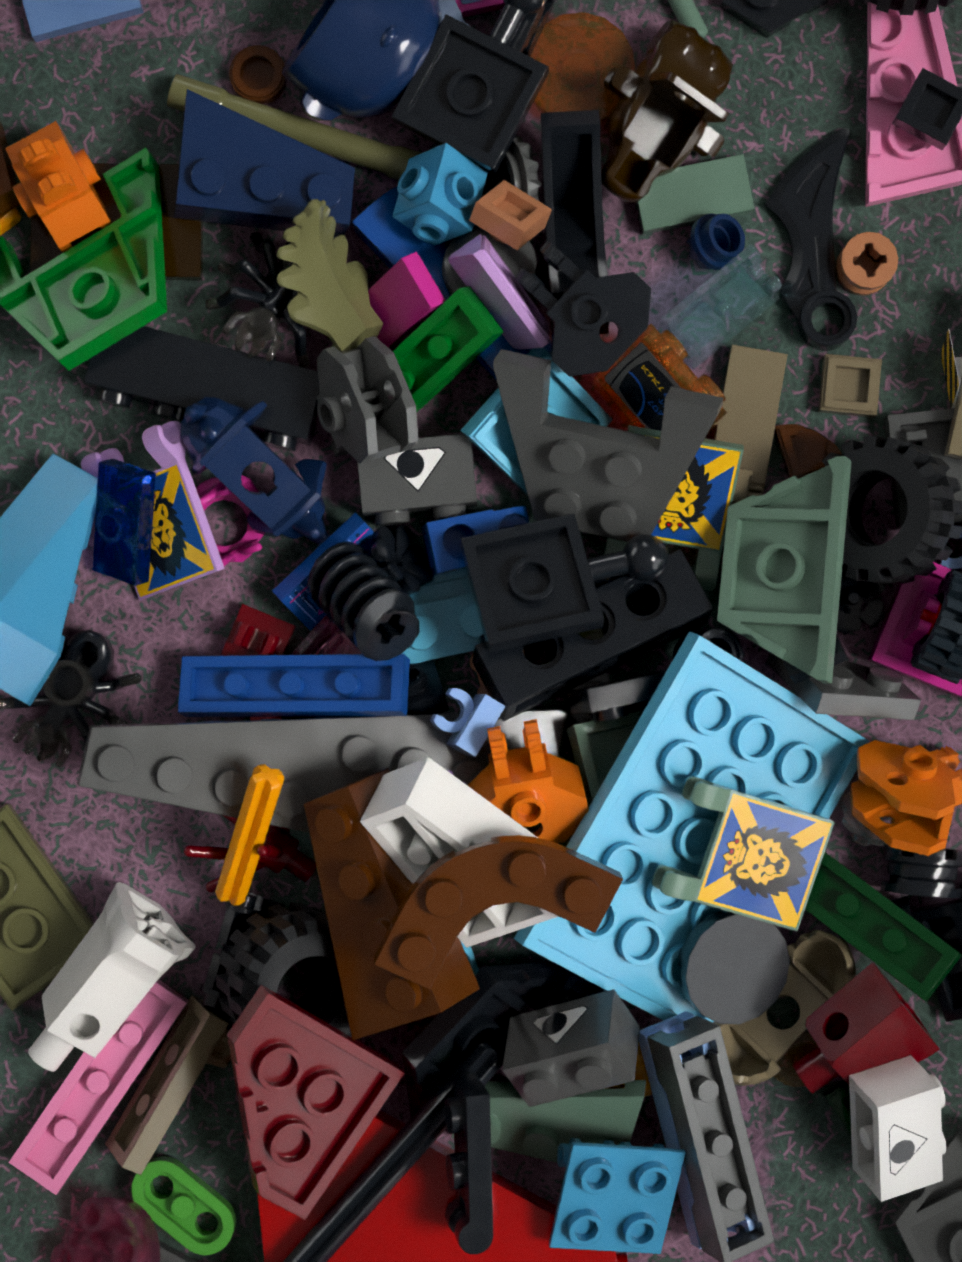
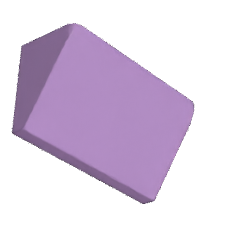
M479 234L450 255L448 260L466 286H471L504 331L502 335L513 348H543L549 343V322L522 285L514 278V274L485 235Z

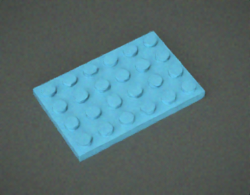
M689 631L588 808L589 811L583 816L566 846L619 871L623 877V881L596 933L562 917H556L518 930L514 939L522 946L607 991L615 989L620 998L661 1020H666L687 1011L694 1014L695 1017L699 1016L713 1023V1020L693 1009L681 993L679 980L682 982V967L678 965L680 950L691 930L707 916L719 911L724 913L728 911L694 901L667 896L660 889L652 885L655 870L661 864L698 876L719 811L697 806L682 796V790L687 778L695 776L736 791L829 819L857 770L856 756L858 747L871 741L827 714H816L797 695L702 636Z

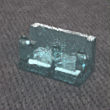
M752 244L662 317L658 326L659 329L694 370L781 298L778 293L782 287L777 276L769 277L760 265L762 262L761 255Z

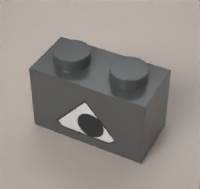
M464 434L418 438L419 441L410 450L361 464L357 461L364 517H375L376 526H392L410 523L409 513L432 511L434 521L466 515V508L477 507L471 441Z
M615 989L512 1016L509 1022L502 1071L529 1107L635 1081L640 1026Z

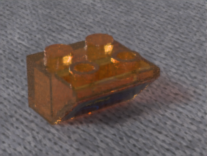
M652 324L648 325V328L608 371L599 372L594 377L592 386L627 427L631 425L661 431L665 397L671 386L724 398L723 402L726 401L724 394L710 377L702 374L697 378L683 360L688 356V353L679 340L667 329L660 334ZM723 407L708 434L717 427L727 414Z

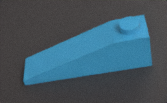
M55 454L49 457L0 517V689L29 706L32 705L61 657L65 641L62 632L69 603L74 604L78 587L75 583L82 550L88 546L103 485L99 478Z

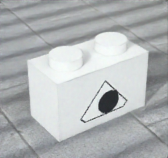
M911 1055L849 1075L852 1167L875 1196L883 1202L943 1181L942 1155L946 1153V1141L942 1132L941 1108L945 1106V1094L938 1078L933 1074H928Z

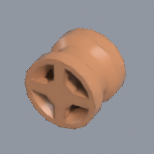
M864 232L857 234L847 242L836 259L835 270L839 283L845 290L854 295L866 296L878 292L892 279L897 270L898 255L896 247L889 238L880 233ZM867 251H869L870 256H872L875 260H879L880 262H874L870 257H868Z

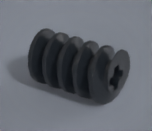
M350 541L337 543L326 549L316 559L309 573L307 584L309 595L316 605L356 645L365 657L374 661L389 660L402 654L413 644L420 633L419 620L414 614V601L406 591L401 589L394 579L389 577L382 567L378 566L371 556L367 555L359 544Z

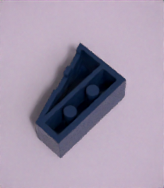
M187 89L174 218L284 231L296 225L292 222L294 216L301 213L309 201L318 199L319 201H326V206L330 208L328 217L333 216L336 221L334 237L345 235L350 226L354 167Z

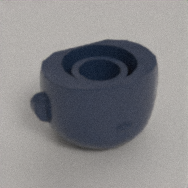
M325 0L297 43L282 71L286 79L303 91L300 102L303 112L313 119L330 121L341 114L355 118H365L387 113L400 101L410 80L421 67L429 53L435 34L442 22L439 1Z

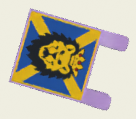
M170 421L162 426L154 425L143 432L142 441L146 450L162 468L123 484L124 460L122 454L116 448H109L100 454L99 452H93L86 455L81 461L82 470L103 482L100 494L139 601L225 569L185 460L186 448L180 435L181 423L178 421Z

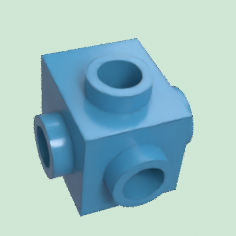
M447 143L416 155L408 160L406 170L399 179L397 185L399 194L392 217L411 229L417 238L434 246L469 233L475 225L469 219L475 203L482 196L488 173Z

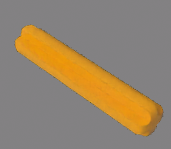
M260 764L253 769L215 890L216 896L221 902L229 901L233 906H239L245 902L260 857L257 854V847L264 845L285 779L282 771L270 769L266 764Z

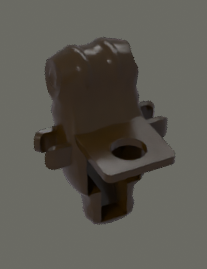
M674 20L667 21L648 45L645 59L637 66L635 72L625 66L620 68L614 67L604 80L605 88L620 99L609 121L608 140L610 150L607 160L601 168V183L610 193L621 200L629 203L640 201L649 193L651 185L657 177L674 171L692 151L700 156L710 155L714 157L724 144V137L707 124L708 122H725L729 116L727 111L716 104V99L724 92L730 81L733 64L720 46L706 41L694 27Z

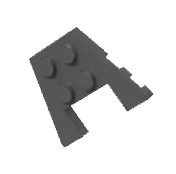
M501 349L494 359L493 369L535 521L574 513L579 531L624 542H628L638 535H651L723 406L724 398L671 386L665 397L660 439L549 414L547 409L552 360Z

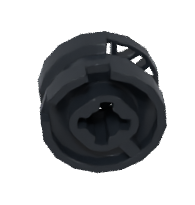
M884 844L883 859L889 862L888 873L891 875L889 881H881L882 891L940 898L962 897V888L955 887V883L951 881L957 880L958 868L962 867V850L945 848L930 856L891 848L889 845Z

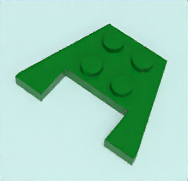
M147 148L142 149L103 173L121 213V218L25 276L14 247L3 236L0 237V305L68 371L167 312L159 165Z

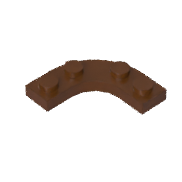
M520 835L491 837V841L470 846L456 853L453 850L433 863L408 890L374 955V965L430 990L459 933L472 917L493 905L519 902L539 907L596 933L623 881V877L619 871L572 849L536 837Z

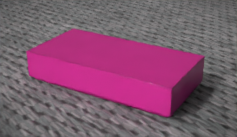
M417 252L401 258L368 290L370 305L384 323L377 338L390 350L396 348L445 302L444 296Z

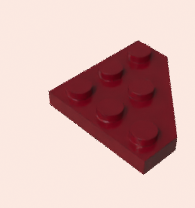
M260 985L227 1034L251 1180L259 1196L305 1220L405 1072L395 1062L357 1040L352 1041V1037L267 987Z

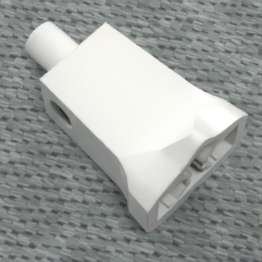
M116 883L99 918L41 996L46 1027L28 1050L29 1056L35 1063L48 1071L54 1072L74 1047L95 1058L158 979L174 963L188 958L196 947L194 943L182 933L174 919L160 904L124 883Z

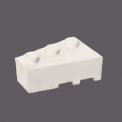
M429 757L384 774L360 820L361 824L412 884L433 863L453 850L456 853L470 846L491 841V837L520 835L538 838ZM519 902L493 905L472 917L457 937L467 948L559 916L542 908Z

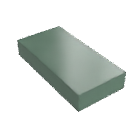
M744 154L680 166L671 173L657 177L653 181L649 193L636 202L642 235L690 226L700 217L711 213L728 214L732 217L752 214L755 208Z

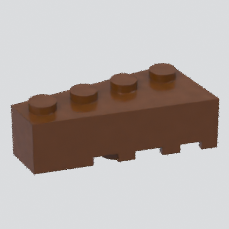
M389 768L347 784L304 804L352 1041L439 1014L480 989L458 937L430 990L374 965V955L402 900L413 885L360 822L383 775L390 772Z

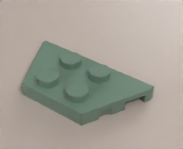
M836 456L827 460L829 465L799 479L793 476L775 484L764 495H752L728 506L717 621L824 684H832L852 463L846 456Z

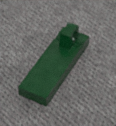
M824 853L805 910L927 1002L962 955L829 854Z

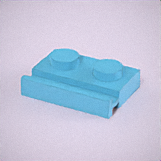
M466 568L434 576L432 582L421 586L418 592L410 595L414 601V614L419 620L420 633L413 644L402 653L410 659V664L472 652L475 646L480 644L479 637L484 633Z

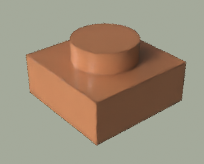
M503 180L475 203L469 221L488 232L494 240L507 244L518 251L545 228L552 209Z

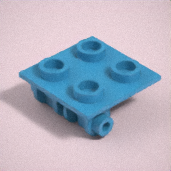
M571 1138L569 1143H560L557 1150V1163L559 1167H565L566 1170L548 1243L549 1248L661 1254L686 1154L685 1150L665 1148L663 1144L657 1143L652 1147L632 1146L627 1141H622L619 1145H615L612 1140H605L603 1144L582 1143L579 1138Z

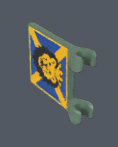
M628 426V432L659 439L661 437L660 430ZM707 438L701 444L651 535L657 537L663 543L698 549L693 572L702 589L712 591L716 586L725 539L728 506L732 505L744 445ZM607 538L604 555L623 551L627 542Z
M689 776L682 790V796L697 806L719 811L698 876L661 864L655 870L652 885L660 889L665 895L673 898L694 901L798 931L835 821L736 791L695 776Z

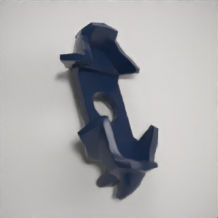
M205 397L199 402L187 406L184 412V419L181 422L180 435L188 458L193 463L191 471L198 475L204 470L209 469L251 510L247 516V522L256 533L274 537L280 535L289 539L304 536L318 545H321L329 538L322 520L326 507L321 496L327 464L324 461L315 459L298 461L295 466L302 476V480L248 427L253 425L266 409L267 404L264 401L247 410L216 397ZM258 461L269 464L273 469L272 482L275 487L268 494L264 491L252 492L244 488L241 476L246 466Z

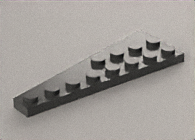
M555 709L527 710L504 722L499 717L494 727L500 726L501 732L505 734L508 750L525 747L522 732L524 729L523 721L537 719L541 744L545 743L547 753L557 757L567 713ZM442 712L437 715L452 722L459 717L460 713ZM433 714L340 716L307 719L277 718L252 721H203L198 723L90 725L77 784L81 787L238 818L253 769L260 764H266L270 769L282 771L285 778L270 825L310 833L304 804L387 768L391 772L426 757L431 758L444 769L452 771L455 777L465 781L468 785L489 765L488 754L491 753L489 737H487L476 757L465 756L446 744L452 733L436 729L430 722ZM539 823L538 825L524 828L533 833L538 831L542 824Z

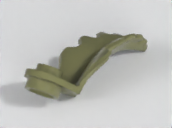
M313 199L308 202L301 213L294 216L292 222L296 225L285 229L283 232V239L291 243L280 247L277 251V257L280 260L293 262V264L278 274L277 282L280 287L297 291L298 295L287 306L290 318L301 325L310 327L328 336L333 343L331 347L335 346L342 352L357 348L365 338L378 337L384 323L370 305L367 271L359 261L346 263L348 242L345 235H339L334 238L336 221L333 216L328 217L330 208L326 206L325 200Z

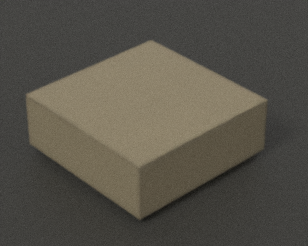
M825 354L822 364L818 412L876 417L882 359Z

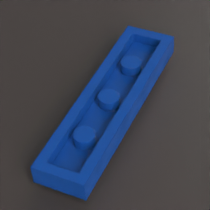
M363 654L182 656L178 713L184 717L407 716L410 659L405 654H400L392 659L374 661Z

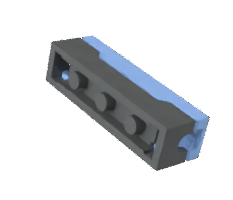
M685 1011L640 1030L639 1044L666 1148L684 1149L686 1152L677 1191L691 1244L702 1249L703 1252L719 1262H732L773 1243L774 1238L720 1026L699 1016L695 1017L694 1014ZM728 1232H736L737 1234L729 1237Z

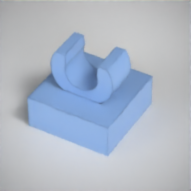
M448 688L445 695L458 702L460 706L459 717L450 722L440 715L433 714L430 722L436 729L452 733L446 743L447 745L465 756L476 757L488 737L487 728L494 727L505 705L487 694H475L472 699L464 690Z

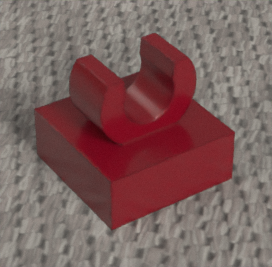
M242 604L220 656L284 655L296 626Z

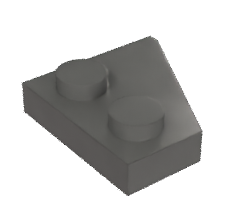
M769 652L766 662L816 714L914 720L921 699L903 683V677L887 668L867 667L843 661L833 668L832 684H824L813 677L795 684L790 678L781 658Z

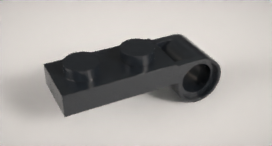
M710 629L693 632L740 661L743 660L742 646L737 637L730 631ZM687 634L683 635L677 641L673 650V659L677 654L679 648L681 647L683 641L685 640ZM667 669L567 691L572 714L592 713L594 722L627 716L626 705L645 701L647 706Z

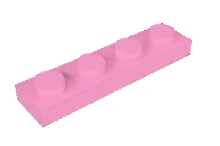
M158 979L95 1058L83 1052L8 1163L57 1195L189 1000Z

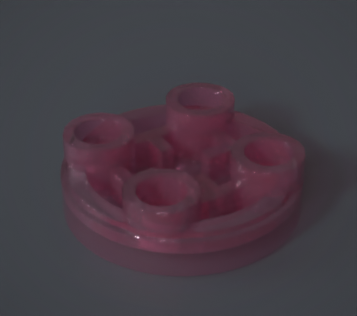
M91 1197L82 1203L80 1209L71 1218L65 1230L62 1243L58 1244L51 1253L50 1262H160V1243L152 1219L138 1203L123 1197Z

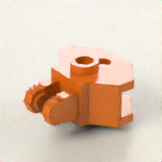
M56 121L5 148L12 162V167L20 180V183L12 187L19 203L29 218L36 214L39 215L58 248L63 253L73 247L72 241L98 227L103 229L112 223L92 185L101 180L84 148L76 153L74 152Z
M537 719L523 721L524 729L522 732L525 747L517 749H507L505 734L501 732L500 726L487 728L491 753L488 754L489 765L467 786L523 827H532L541 823L540 829L533 832L538 838L557 844L565 842L574 834L583 816L589 811L579 766L547 753L546 744H541Z
M878 740L858 747L856 757L859 780L851 783L850 787L852 816L891 848L926 856L945 849L954 807L962 804V768L955 771L960 763L959 754L948 746L929 752L921 745L909 748ZM891 817V824L883 822L880 818Z

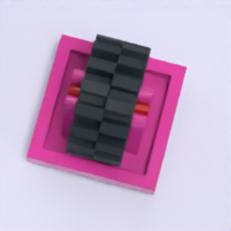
M933 562L936 570L929 575H915V581L898 583L868 661L962 698V573Z

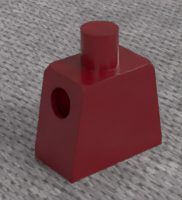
M873 962L807 1017L805 1026L818 1047L792 1065L804 1085L813 1094L839 1075L849 1085V1075L909 1055L919 1063L940 1049L912 1007Z

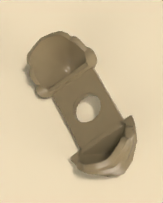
M813 930L810 933L800 935L795 943L787 946L790 965L787 982L778 998H792L800 1007L799 1020L791 1028L778 1029L772 1026L767 1017L768 1009L759 1017L742 1024H719L715 1022L721 1028L736 1085H756L775 1076L781 1070L777 1062L808 1031L805 1026L807 1017L855 977L856 967L853 954L845 941L830 933Z

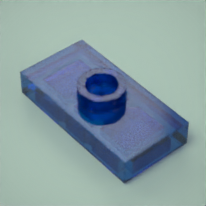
M116 459L99 462L93 571L134 586L149 582L155 472Z

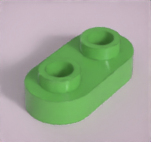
M155 1157L150 1159L142 1175H135L131 1190L134 1203L138 1209L186 1249L198 1255H212L228 1245L236 1228V1214L232 1205L183 1163L172 1157ZM158 1176L168 1177L173 1183V1191L167 1195L156 1192L153 1186L154 1178ZM204 1212L212 1213L217 1218L218 1227L212 1231L203 1230L198 1225V1215Z

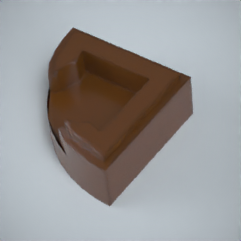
M798 424L775 426L774 434L788 478L796 476L799 479L825 467L822 460L830 452L842 455L832 441L815 430Z

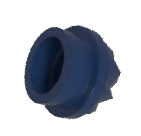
M711 213L700 217L693 224L691 235L686 241L690 246L689 258L694 259L699 267L704 269L723 270L730 267L736 262L745 246V235L741 225L728 214Z

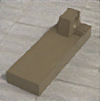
M733 344L730 346L721 395L724 398L723 406L717 417L714 440L744 445L732 504L752 495H763L788 354Z
M191 995L189 998V1002L175 1022L105 1143L122 1168L142 1175L205 1064L226 1068L231 1059L227 1037L231 1029L228 1027L229 1023L215 1008L203 1004V1000Z

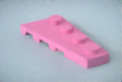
M870 2L867 3L865 207L962 185V117L943 150L892 124L922 68L957 86L938 5L935 12L924 14L920 10H914L913 15H900L898 10L889 9L888 13L876 10L877 5Z

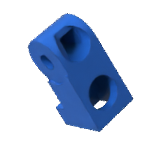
M526 506L497 511L491 509L427 522L421 528L429 568L432 570L433 575L437 576L466 568L461 550V538L530 523Z

